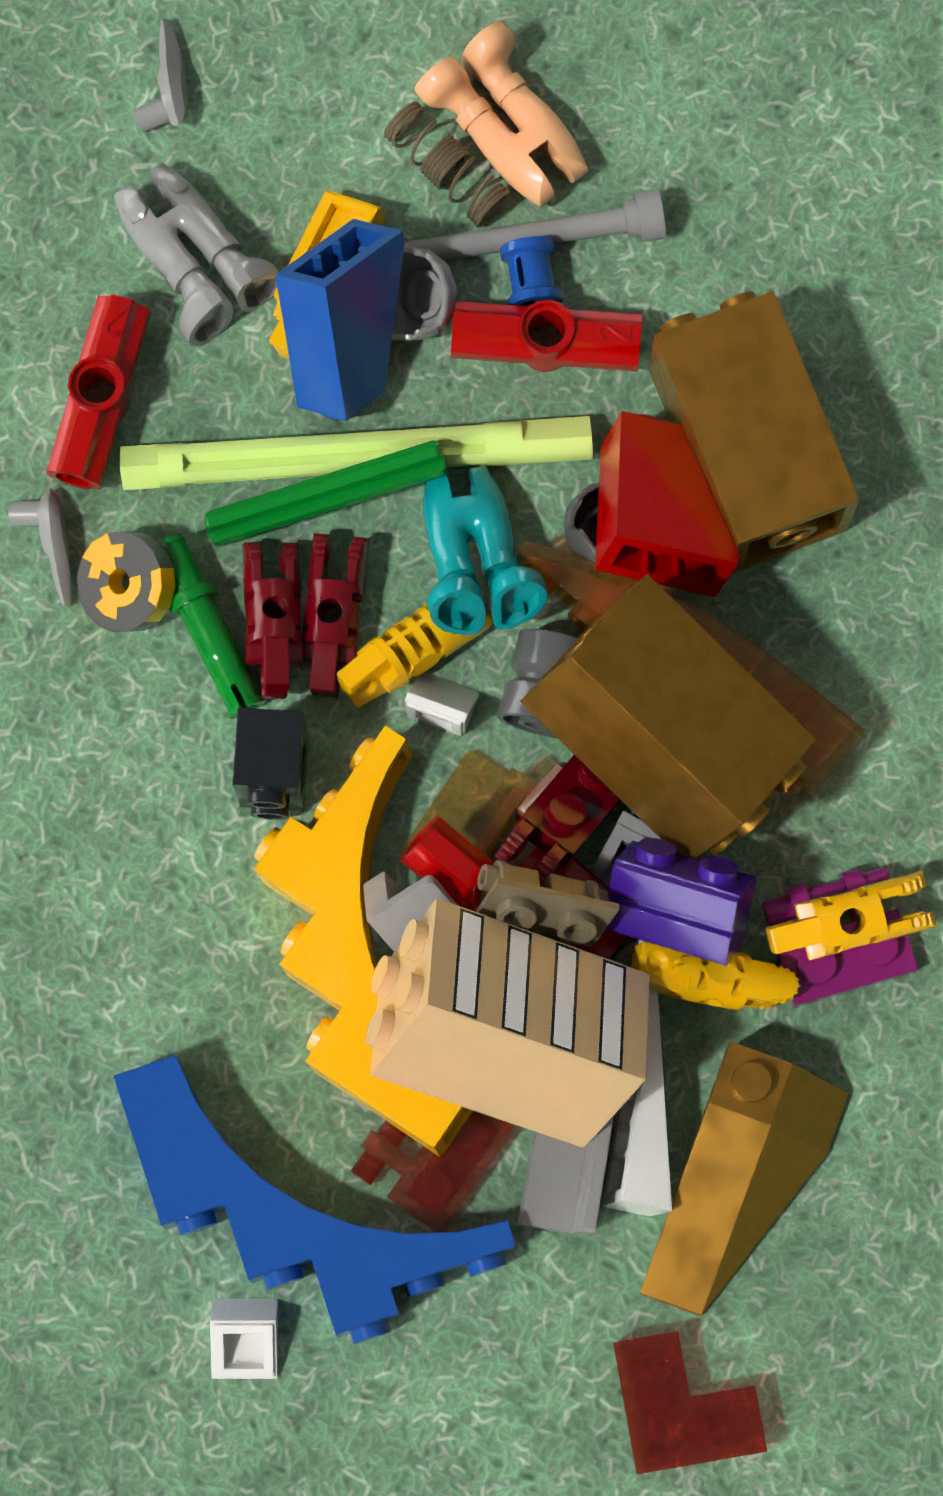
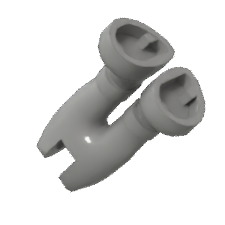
M161 162L148 172L161 198L170 207L169 211L156 218L144 199L129 184L116 192L113 198L119 217L132 240L144 256L167 278V282L173 291L183 296L184 306L179 319L180 333L190 345L201 346L216 338L227 328L232 319L233 306L223 291L205 275L206 271L187 250L180 240V236H188L202 252L204 259L211 268L218 271L221 275L227 291L233 300L245 312L256 310L274 297L273 294L277 288L275 274L279 271L269 261L247 257L242 254L241 245L232 233H228L216 212L199 191L180 173Z

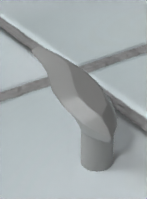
M165 18L161 19L159 35L160 68L157 81L161 98L134 109L136 120L143 132L170 122L173 126H180L188 106L187 81L183 58L169 19Z
M50 488L43 493L40 501L10 502L8 518L12 527L39 526L41 544L50 561L56 591L63 607L71 606L68 535L61 500Z

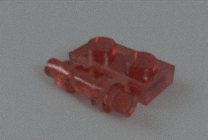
M473 1111L442 1157L422 1146L414 1159H412L398 1148L407 1134L385 1121L377 1133L371 1130L363 1140L360 1147L364 1149V1152L350 1172L371 1186L386 1165L401 1176L387 1198L434 1232L442 1233L509 1139L515 1127L506 1121Z

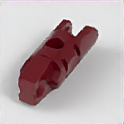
M314 533L302 645L303 661L312 662L309 689L315 696L337 698L340 689L337 672L342 669L343 665H347L357 656L359 623L370 538L353 537L352 544L348 549L347 581L327 579L328 565L332 554L329 534ZM332 608L342 609L341 617L336 622H323L324 614Z
M244 542L242 544L246 616V664H260L262 699H286L290 686V665H302L299 545L298 543L283 544V549L280 552L282 579H261L263 557L259 542Z

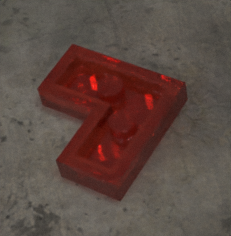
M678 1331L612 1343L636 1475L767 1452L755 1385L690 1397Z

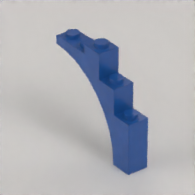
M176 1055L114 1075L161 1226L166 1230L177 1226L180 1236H185L217 1225L214 1213L226 1210L248 1280L251 1283L264 1280L267 1290L303 1279L304 1275L301 1267L313 1263L335 1334L340 1337L350 1333L353 1344L362 1343L391 1332L388 1320L400 1316L392 1291L404 1287L408 1298L428 1293L445 1286L442 1274L467 1266L470 1277L501 1268L507 1265L504 1253L516 1249L508 1220L459 1232L405 1234L353 1225L306 1207L263 1180L226 1145L200 1108L183 1066Z

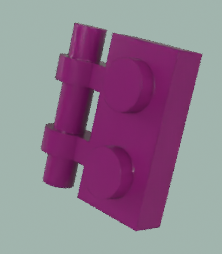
M885 867L862 873L859 868L839 873L840 880L810 889H806L804 884L784 889L785 896L762 902L768 926L798 919L794 907L795 904L845 893L865 885L890 879L888 871ZM852 908L849 909L853 922L841 925L845 932L852 930L857 923V915ZM899 908L884 912L886 922L902 918ZM907 935L879 943L862 945L814 960H808L805 947L776 954L779 965L789 968L799 978L798 984L801 987H798V994L794 995L791 1000L793 1008L912 974L918 970Z

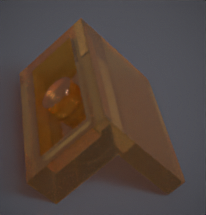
M467 752L401 848V856H403L406 848L416 835L435 816H440L484 855L489 857L517 816V808L532 792L533 780L511 767L508 773H505L475 752Z

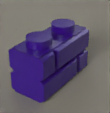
M645 838L639 842L632 840L617 857L613 865L608 901L618 903L620 909L606 930L727 966L741 948L745 939L750 914L748 912L752 904L756 876L739 872V867L735 862L723 857L708 856L698 860L676 853L677 848L672 843L662 839Z

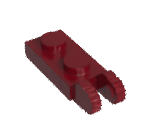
M573 755L522 814L514 827V831L499 848L495 857L509 864L512 860L518 858L528 841H530L547 854L542 856L532 868V870L538 871L540 887H543L545 880L550 874H554L561 865L566 867L622 800L581 760Z

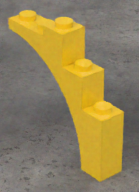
M384 726L376 739L368 737L358 747L349 765L353 772L339 791L331 789L320 801L313 815V821L316 822L313 829L310 830L291 816L282 829L278 827L273 828L265 836L257 849L255 859L259 862L254 867V871L265 885L312 915L307 924L300 921L286 937L280 951L284 958L279 965L289 978L339 1011L334 1020L329 1016L325 1017L311 1034L306 1048L311 1053L306 1058V1063L316 1074L439 1157H442L473 1110L370 1076L372 1047L366 1044V1034L377 1006L378 995L371 992V982L377 961L372 945L370 924L366 919L363 884L369 881L374 843L383 813L398 780L414 756L407 740L387 726Z

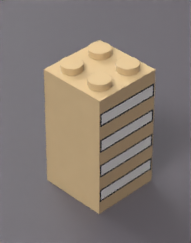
M436 898L419 921L412 919L408 923L399 947L391 957L383 956L374 971L371 992L378 995L377 1006L366 1034V1044L372 1047L370 1076L585 1148L646 1080L650 974Z

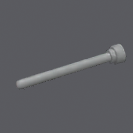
M656 189L634 193V199L623 201L622 208L408 241L404 243V247L412 246L424 250L430 249L443 261L498 253L504 244L512 240L533 236L548 237L553 239L555 243L627 232L628 238L640 236L641 242L666 239V227L660 191Z

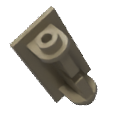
M497 860L493 866L484 864L478 875V889L487 891V895L476 910L477 913L570 945L593 948L620 909L618 903L608 901V892L599 889L598 883L592 880L582 881L550 874L545 880V887H540L537 870L509 865L507 862Z

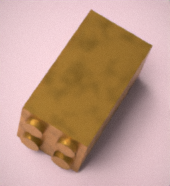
M753 291L737 294L721 303L719 306L720 311L698 319L695 313H687L670 319L660 327L661 332L654 334L649 373L668 420L671 423L682 425L739 552L738 565L732 573L846 532L859 502L852 480L774 291L756 297Z
M648 574L596 618L520 700L540 722L662 840L672 843L677 848L676 853L691 858H697L707 850L714 856H717L738 834L744 837L752 831L770 811L765 802L775 791L779 794L784 792L804 772L807 765L800 758L816 740Z

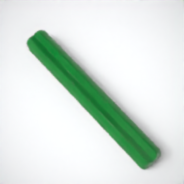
M438 441L425 442L210 510L205 514L206 531L214 546L227 545L442 477L447 473L446 458Z

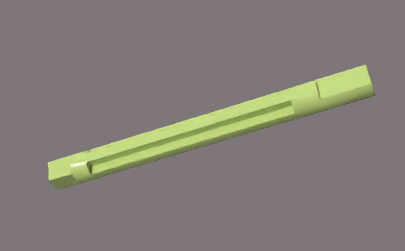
M590 416L489 422L482 425L183 444L182 442L121 446L120 472L123 490L183 487L188 484L321 476L432 440L438 441L442 447L447 468L593 460V444Z

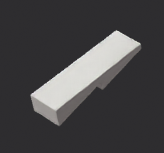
M637 940L621 947L617 953L616 962L632 967L634 946L646 941ZM649 990L646 1080L616 1112L601 1204L602 1207L645 1216H655L672 1211L658 993Z

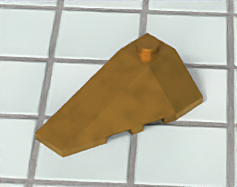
M731 1041L723 1056L672 1200V1211L668 1212L639 1294L701 1316L827 1155L848 1092L790 1062Z

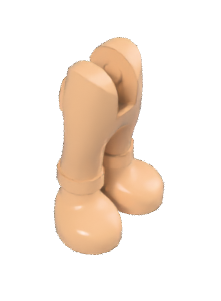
M498 20L480 31L469 42L461 59L464 67L454 56L441 60L421 77L415 86V92L424 104L433 108L448 109L457 114L456 121L464 133H468L486 159L507 183L522 196L537 206L542 207L553 199L555 194L549 180L529 154L540 148L558 172L570 183H574L588 172V167L575 139L559 117L542 99L527 87L528 83L519 72L512 73L509 57L515 46V34L503 20ZM467 71L491 93V98L506 112L518 128L519 133H513L493 112V108L486 99L479 97L472 87Z

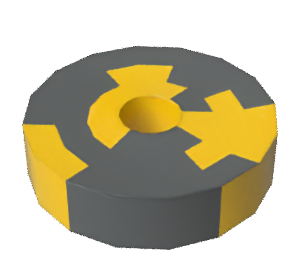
M134 531L106 533L93 541L81 558L77 573L78 597L85 613L99 627L112 632L145 631L160 622L171 606L175 591L174 567L166 549L155 538ZM125 573L128 574L130 582L126 591L122 585Z

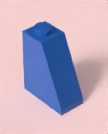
M352 219L275 274L298 408L323 414L332 420L347 421L358 415L364 407L385 392L405 243L402 230Z

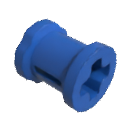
M541 236L525 237L512 240L500 248L501 261L508 264L512 295L507 300L508 305L530 306L537 301L543 300L563 302L562 291L559 288H555L551 256L555 254L556 248L553 239Z

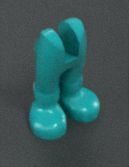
M486 466L469 469L470 495L453 498L447 474L426 481L423 495L425 529L438 569L437 577L439 582L431 589L428 595L427 607L433 623L438 628L464 636L478 634L484 627L486 619L481 590L476 582L475 570L470 560L468 542L470 541L476 544L479 552L483 578L489 589L491 615L494 625L498 629H511L523 624L537 615L547 601V588L543 577L534 569L519 565V561L515 556L513 529L508 509L494 477Z

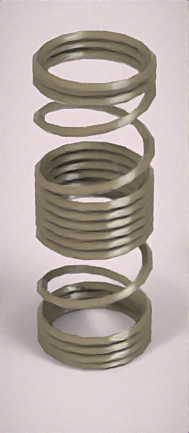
M413 101L408 103L389 121L384 130V138L392 142V145L396 148L407 147L415 142L410 156L411 164L421 166V173L424 174V177H427V180H430V183L437 186V189L441 190L450 186V202H464L473 196L467 209V218L476 227L487 225L507 205L511 198V191L506 190V187H503L501 183L496 184L475 204L483 189L494 179V175H490L474 192L460 199H454L452 193L455 185L475 161V157H470V152L467 151V148H463V145H460V142H457L454 136H447L431 149L422 162H416L414 155L423 137L436 125L437 120H432L416 138L403 144H397L396 141L413 129L424 114V107H421L419 102Z

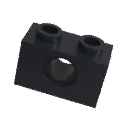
M238 708L232 785L240 807L251 808L250 816L254 818L285 820L289 818V810L304 811L309 735L303 711Z

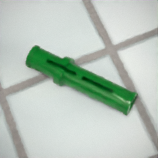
M177 533L164 538L163 540L167 545L164 548L173 564L175 574V591L170 609L173 615H181L228 710L227 713L230 719L237 718L238 708L251 706L255 709L260 708L267 700L261 698V692L214 600L218 592L213 582L204 580L185 542L186 538L183 533Z

